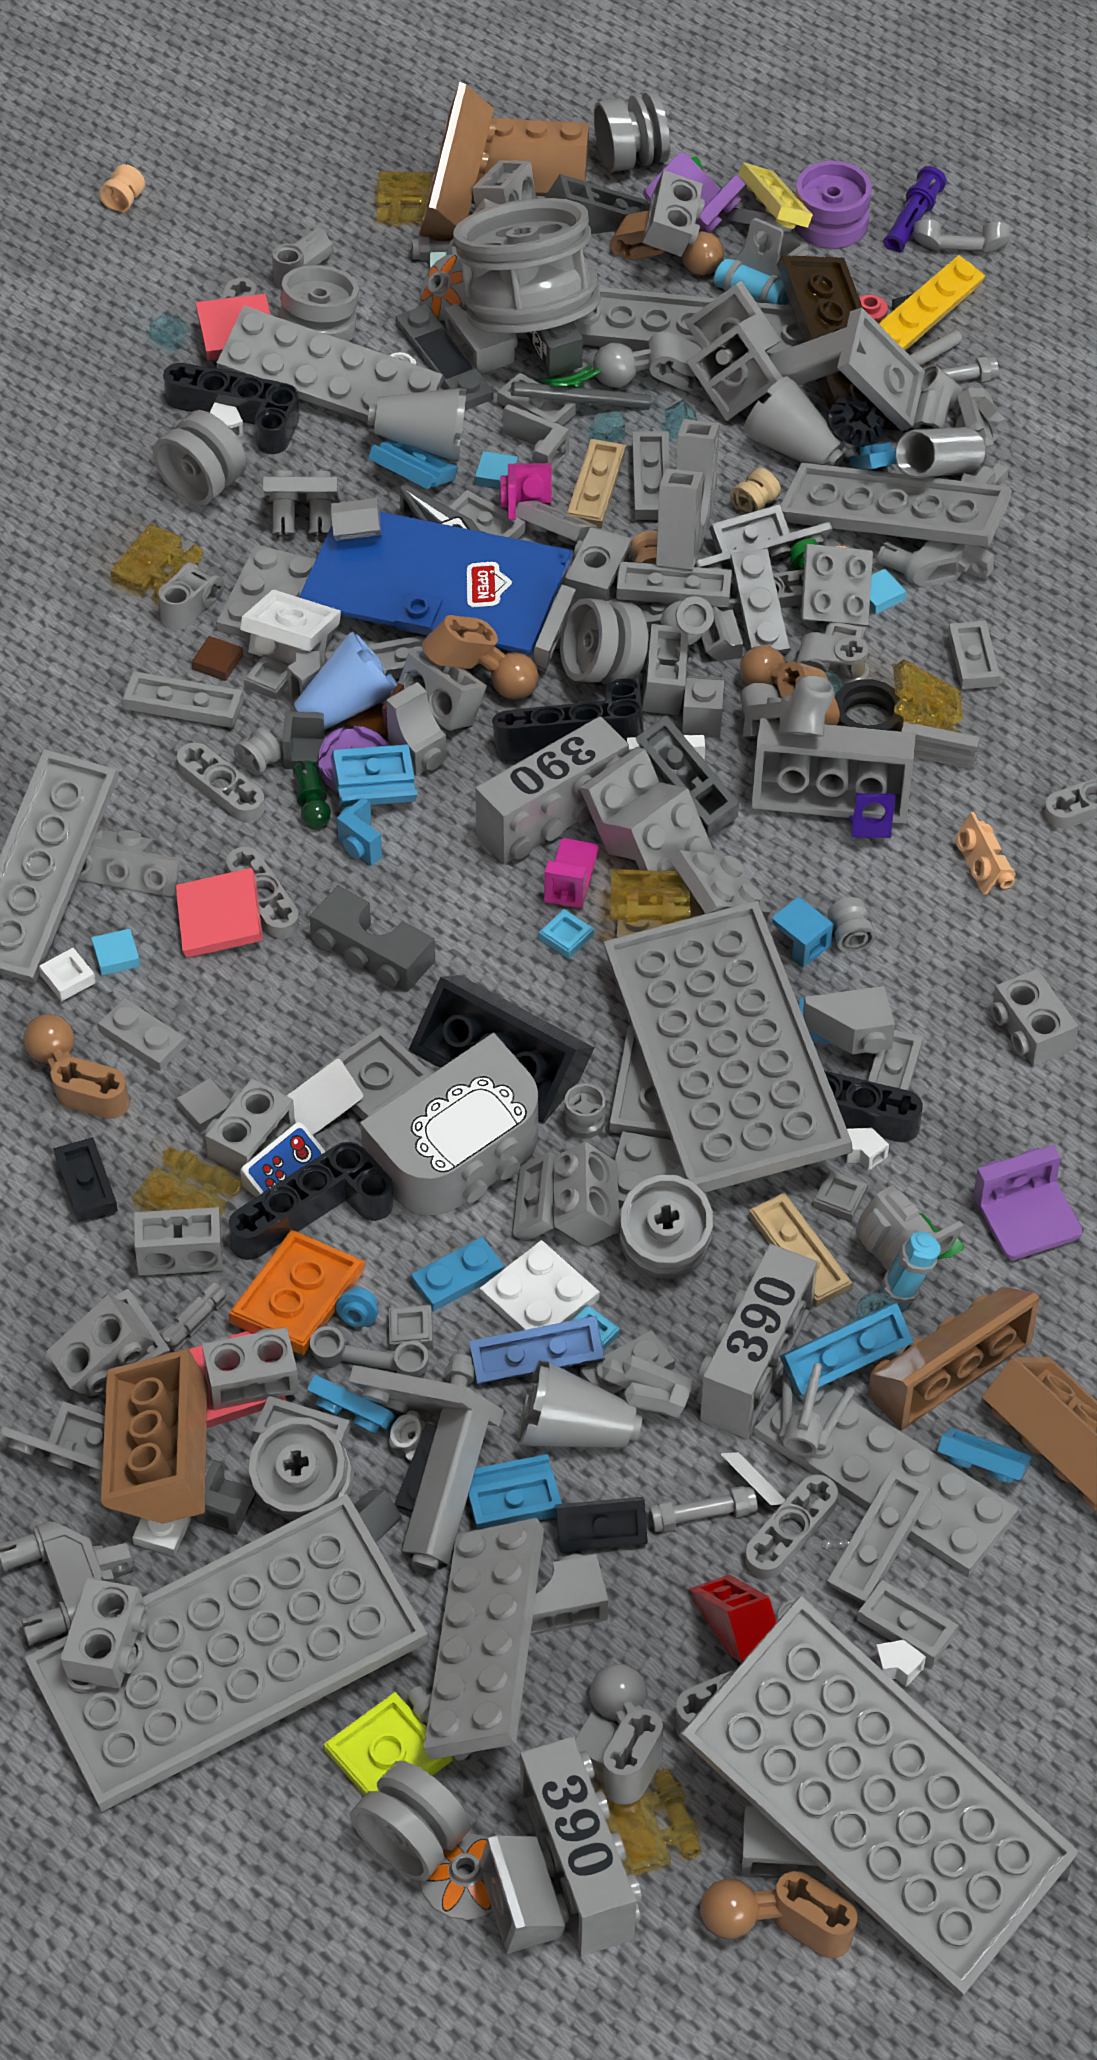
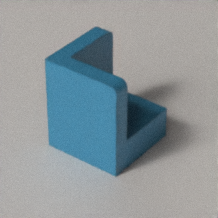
M798 896L773 916L772 924L793 940L792 959L803 968L831 947L833 923Z

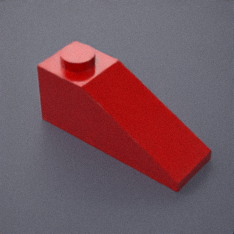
M730 1574L689 1588L694 1603L728 1655L741 1663L776 1623L770 1597Z

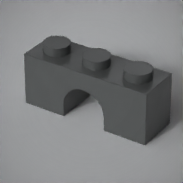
M339 885L309 915L311 939L319 948L325 951L333 950L342 955L351 966L357 969H367L376 974L380 981L389 987L397 986L408 992L435 962V938L404 921H401L393 931L387 934L374 935L366 932L371 926L370 902Z

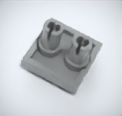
M284 470L272 471V477H263L264 495L267 502H273V535H282L283 520H285L286 535L296 534L295 502L309 503L308 534L319 535L320 520H322L323 535L328 534L331 527V504L340 503L341 488L337 477H331V472L310 471L309 477H294V472Z

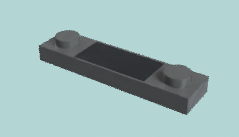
M427 304L395 316L396 326L428 368L443 374L442 386L444 389H466L465 411L493 400V390Z

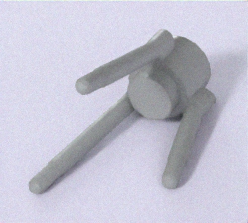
M820 1363L813 1365L803 1408L796 1411L795 1416H792V1384L783 1367L782 1427L779 1439L783 1440V1445L786 1449L795 1454L809 1456L814 1455L818 1448L826 1449L829 1435L855 1393L853 1387H848L825 1425L822 1426L820 1416L812 1412L822 1369Z

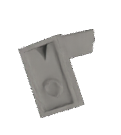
M862 307L850 311L846 328L769 355L781 376L789 377L798 386L841 371L901 431L912 428L914 425L925 370Z
M353 1365L349 1382L363 1390L362 1397L382 1403V1407L399 1415H406L408 1409L440 1415L401 1551L413 1555L411 1561L413 1564L437 1570L439 1563L446 1565L449 1563L487 1425L500 1427L504 1410L466 1386Z

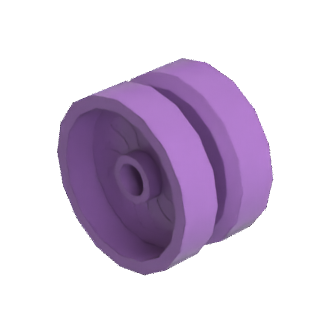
M841 161L818 162L805 168L797 178L796 197L813 216L808 228L799 225L795 226L798 235L808 243L824 248L846 247L861 240L868 230L872 184L868 175L859 167Z

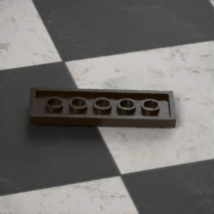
M782 255L780 257L777 267L804 342L846 328L850 311L861 308L862 304L845 258ZM841 371L818 378L829 410L839 397L846 399L852 394L858 401L866 398L868 406L876 407ZM879 409L877 410V415L884 418L883 429L900 430ZM852 417L850 423L853 421H861L863 423V419L860 417Z

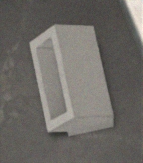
M378 498L331 504L333 535L336 541L382 535Z
M716 606L712 607L714 612L713 623L701 636L706 653L716 661L742 658L743 642L733 610L720 611Z
M319 651L296 652V661L287 667L289 697L294 702L321 669Z

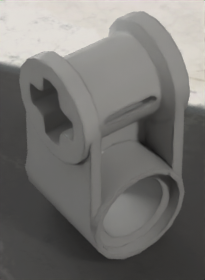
M192 562L183 565L179 572L159 589V610L162 625L172 630H180L189 626L206 608H210L220 598L224 589L223 579L217 575L211 577L201 572L198 566Z
M818 632L806 634L802 638L797 662L820 668L825 672L830 683L845 685L856 680L868 679L869 667L865 663L868 656V645L863 639L855 636L825 635ZM852 647H855L856 653L852 657ZM850 665L852 676L848 675V669L850 668Z

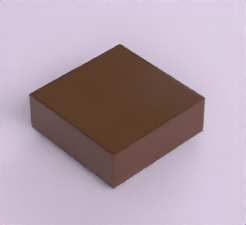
M208 636L192 660V670L226 681L242 658L243 649L235 644Z

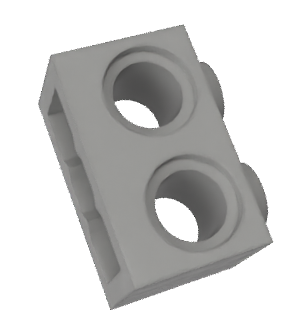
M499 160L472 187L475 209L484 198L499 205L519 200L536 199L531 161Z
M663 170L652 193L642 243L678 256L683 255L688 244L694 245L700 229V225L695 224V221L700 218L705 204V200L700 198L703 184Z
M651 624L645 657L642 711L671 715L680 714L686 682L689 634L683 632L679 627Z
M423 650L408 653L398 683L403 684L404 689L418 682L427 691L431 712L441 729L453 731L457 728L472 726L487 685L462 668L437 665L426 656Z
M1038 969L995 985L993 1004H991L993 1019L999 1026L1004 1025L1011 1035L1014 1049L1019 1055L1025 1054L1032 1066L1075 1049L1079 1026Z
M251 1079L242 1091L238 1090L233 1094L228 1108L219 1119L215 1118L208 1125L204 1136L208 1158L240 1174L241 1168L293 1125L295 1122L293 1099Z
M586 1141L554 1156V1226L584 1246H591L618 1233L617 1162Z
M219 1207L134 1212L135 1253L139 1276L223 1271Z
M106 1295L54 1343L46 1353L71 1390L92 1398L106 1391L108 1369L138 1362L142 1358L144 1351L155 1341L129 1304Z
M287 1327L275 1330L262 1329L255 1334L234 1338L220 1337L212 1342L202 1344L204 1369L214 1410L267 1400L268 1396L277 1398L299 1393L297 1367ZM269 1359H275V1360H277V1361L271 1362V1363L264 1362V1361L269 1360ZM228 1367L235 1368V1369L230 1370V1371H223V1370H222V1369L228 1368Z
M86 1578L60 1658L68 1679L120 1689L125 1673H131L136 1658L134 1643L138 1632H144L149 1617V1608L143 1601L139 1587ZM112 1610H123L116 1617L106 1618V1615ZM100 1650H110L103 1658H92Z

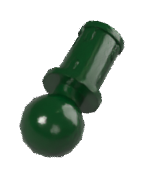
M305 760L307 774L303 773L301 762L293 767V774L298 787L296 800L299 806L302 807V822L309 828L320 829L329 822L331 809L325 802L327 792L321 787L317 764L313 761Z

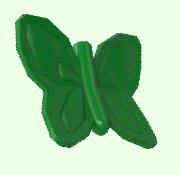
M588 365L567 377L540 378L539 381L548 382L552 386L583 388L581 381L593 377L601 369L597 368L590 371L592 366Z

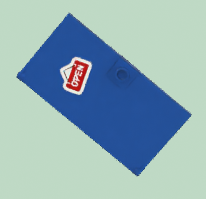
M380 512L382 535L336 541L333 535V526L331 525L299 598L340 610L341 616L393 626L398 630L427 636L447 615L478 618L487 622L496 632L498 642L495 645L496 648L532 655L564 574L571 563L573 551Z

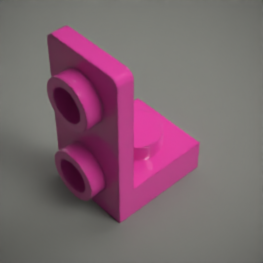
M551 463L508 464V475H500L501 509L508 508V520H516V503L525 501L552 503Z
M566 838L560 840L555 861L548 860L545 868L544 902L583 909L599 852L598 844Z

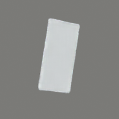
M739 1452L721 1453L734 1469L770 1505H780L785 1501Z

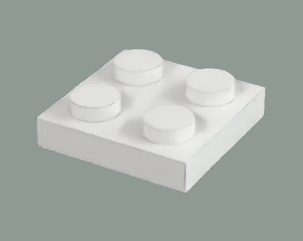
M541 1240L480 1287V1296L518 1331L572 1321L587 1305L592 1306L599 1300L600 1291Z

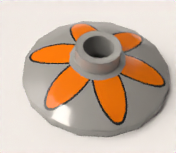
M457 254L446 255L437 260L428 270L422 283L420 293L421 306L427 304L440 322H445V307L458 304L463 310L467 307L464 300L465 288L461 265Z
M467 1833L452 1851L443 1850V1862L426 1881H420L424 1897L435 1910L450 1918L463 1920L483 1917L493 1911L479 1864L488 1838L483 1835ZM464 1864L471 1865L474 1868L473 1872L467 1875L459 1873L457 1869Z

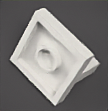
M273 589L242 616L240 630L251 633L248 653L261 657L266 655L291 665L296 661V652L319 651L320 667L322 668L327 635L339 625L341 611Z

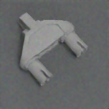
M928 540L920 550L911 553L889 542H885L878 553L877 563L903 573L910 583L927 587L957 580L962 573L986 579L994 569V554L983 549L981 546Z
M51 1521L36 1525L32 1534L0 1544V1563L3 1572L38 1559H42V1562L47 1561L61 1602H58L59 1607L21 1618L22 1627L29 1646L64 1633H69L86 1578L114 1583V1578L134 1570L133 1560L126 1543L103 1548L102 1545L92 1546L89 1538L66 1526Z

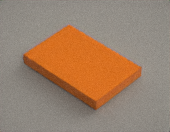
M291 1230L230 1310L229 1323L254 1334L262 1329L275 1330L287 1327L292 1350L304 1355L310 1347V1338L314 1331L324 1327L335 1313L336 1302L340 1295L353 1288L365 1270V1261Z

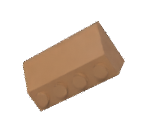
M459 82L449 110L419 232L421 236H429V238L439 241L452 240L456 225L471 215L469 214L471 203L475 204L472 187L476 184L478 172L485 173L489 159V153L484 152L486 142L492 143L497 123L491 122L494 108L464 83Z
M508 118L491 119V122L497 123L492 143L486 142L484 152L489 153V159L485 173L478 172L476 183L499 160L531 161L536 196H546L559 174L586 182L589 155V123Z
M1006 1287L999 1288L989 1296L987 1294L979 1296L973 1301L968 1310L957 1317L950 1316L946 1318L935 1332L924 1339L922 1337L913 1340L914 1343L909 1344L904 1352L893 1360L886 1359L876 1365L870 1374L868 1396L902 1431L1031 1344L1040 1297L1035 1292Z
M189 1348L107 1370L101 1502L104 1507L162 1524L205 1513L208 1381Z
M1012 1357L982 1398L992 1406L991 1413L995 1418L1005 1425L1013 1426L1022 1435V1443L1034 1453L1044 1455L1053 1464L1051 1467L1052 1471L1063 1481L1070 1484L1073 1483L1084 1493L1082 1496L1084 1502L1097 1511V1400L1050 1357Z

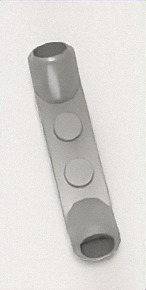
M803 676L798 679L791 696L784 695L782 698H779L777 690L772 685L753 683L746 686L740 695L745 717L742 737L758 740L760 718L780 720L779 733L823 737L825 715L835 695L833 686L823 677Z

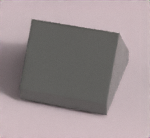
M369 1490L354 1504L375 1543L402 1519L401 1514L386 1490Z

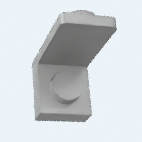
M509 404L503 409V432L536 445L532 454L533 460H535V463H551L553 474L569 453V429L558 423L531 414L526 410Z

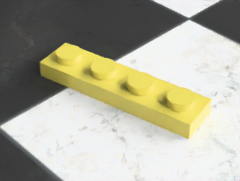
M743 162L738 174L739 177L746 183V188L756 195V200L766 206L765 210L774 215L776 218L775 222L794 229L796 225L808 228L813 214L772 170Z

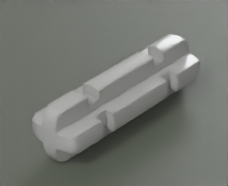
M216 1282L208 1283L200 1291L202 1296H195L174 1317L175 1323H169L159 1333L170 1351L175 1352L179 1350L186 1342L185 1337H191L213 1315L211 1310H218L227 1301V1292L222 1286H219Z

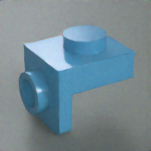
M362 798L353 806L346 807L337 817L338 841L343 844L346 852L354 859L361 858L372 866L382 858L381 834L370 826V802Z

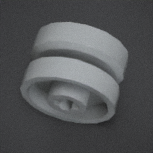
M313 265L293 269L282 280L280 295L282 304L279 310V318L349 342L353 339L357 315L355 311L358 305V284L349 274L333 267Z
M197 410L190 412L177 424L175 429L165 433L153 446V459L165 483L176 494L198 506L209 504L222 492L225 486H230L246 470L247 459L243 446L235 433L221 419L206 411Z
M592 598L579 599L571 606L563 624L560 643L562 665L568 677L574 681L601 682L608 685L610 682L621 678L635 680L644 665L648 647V630L646 619L639 607L632 603H607L605 600Z
M656 1175L640 1181L627 1194L621 1208L620 1246L626 1260L640 1273L654 1278L670 1279L691 1273L704 1261L711 1244L713 1230V1210L706 1194L694 1182L678 1175ZM663 1225L670 1226L671 1229H663Z
M290 1417L275 1422L259 1435L251 1450L248 1471L253 1488L277 1516L289 1522L345 1494L350 1496L353 1490L354 1468L348 1451L328 1426L312 1418ZM301 1469V1475L297 1476L298 1471Z
M395 1761L378 1780V1791H368L350 1812L351 1821L359 1836L378 1857L404 1876L415 1881H426L443 1862V1850L452 1851L471 1829L469 1817L452 1793L432 1775L406 1761Z

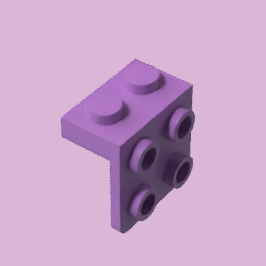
M679 153L664 169L665 171L703 184L700 198L705 200V204L700 218L695 221V224L700 225L699 232L703 230L710 233L722 220L718 214L721 210L727 214L741 200L737 193L746 185L735 175L721 189L685 153ZM662 172L643 191V195L649 203Z
M1054 1145L1042 1149H1029L1019 1156L1003 1161L994 1160L977 1169L973 1198L1002 1253L1009 1260L1023 1258L1076 1241L1081 1237L1082 1227L1057 1183L1061 1157Z

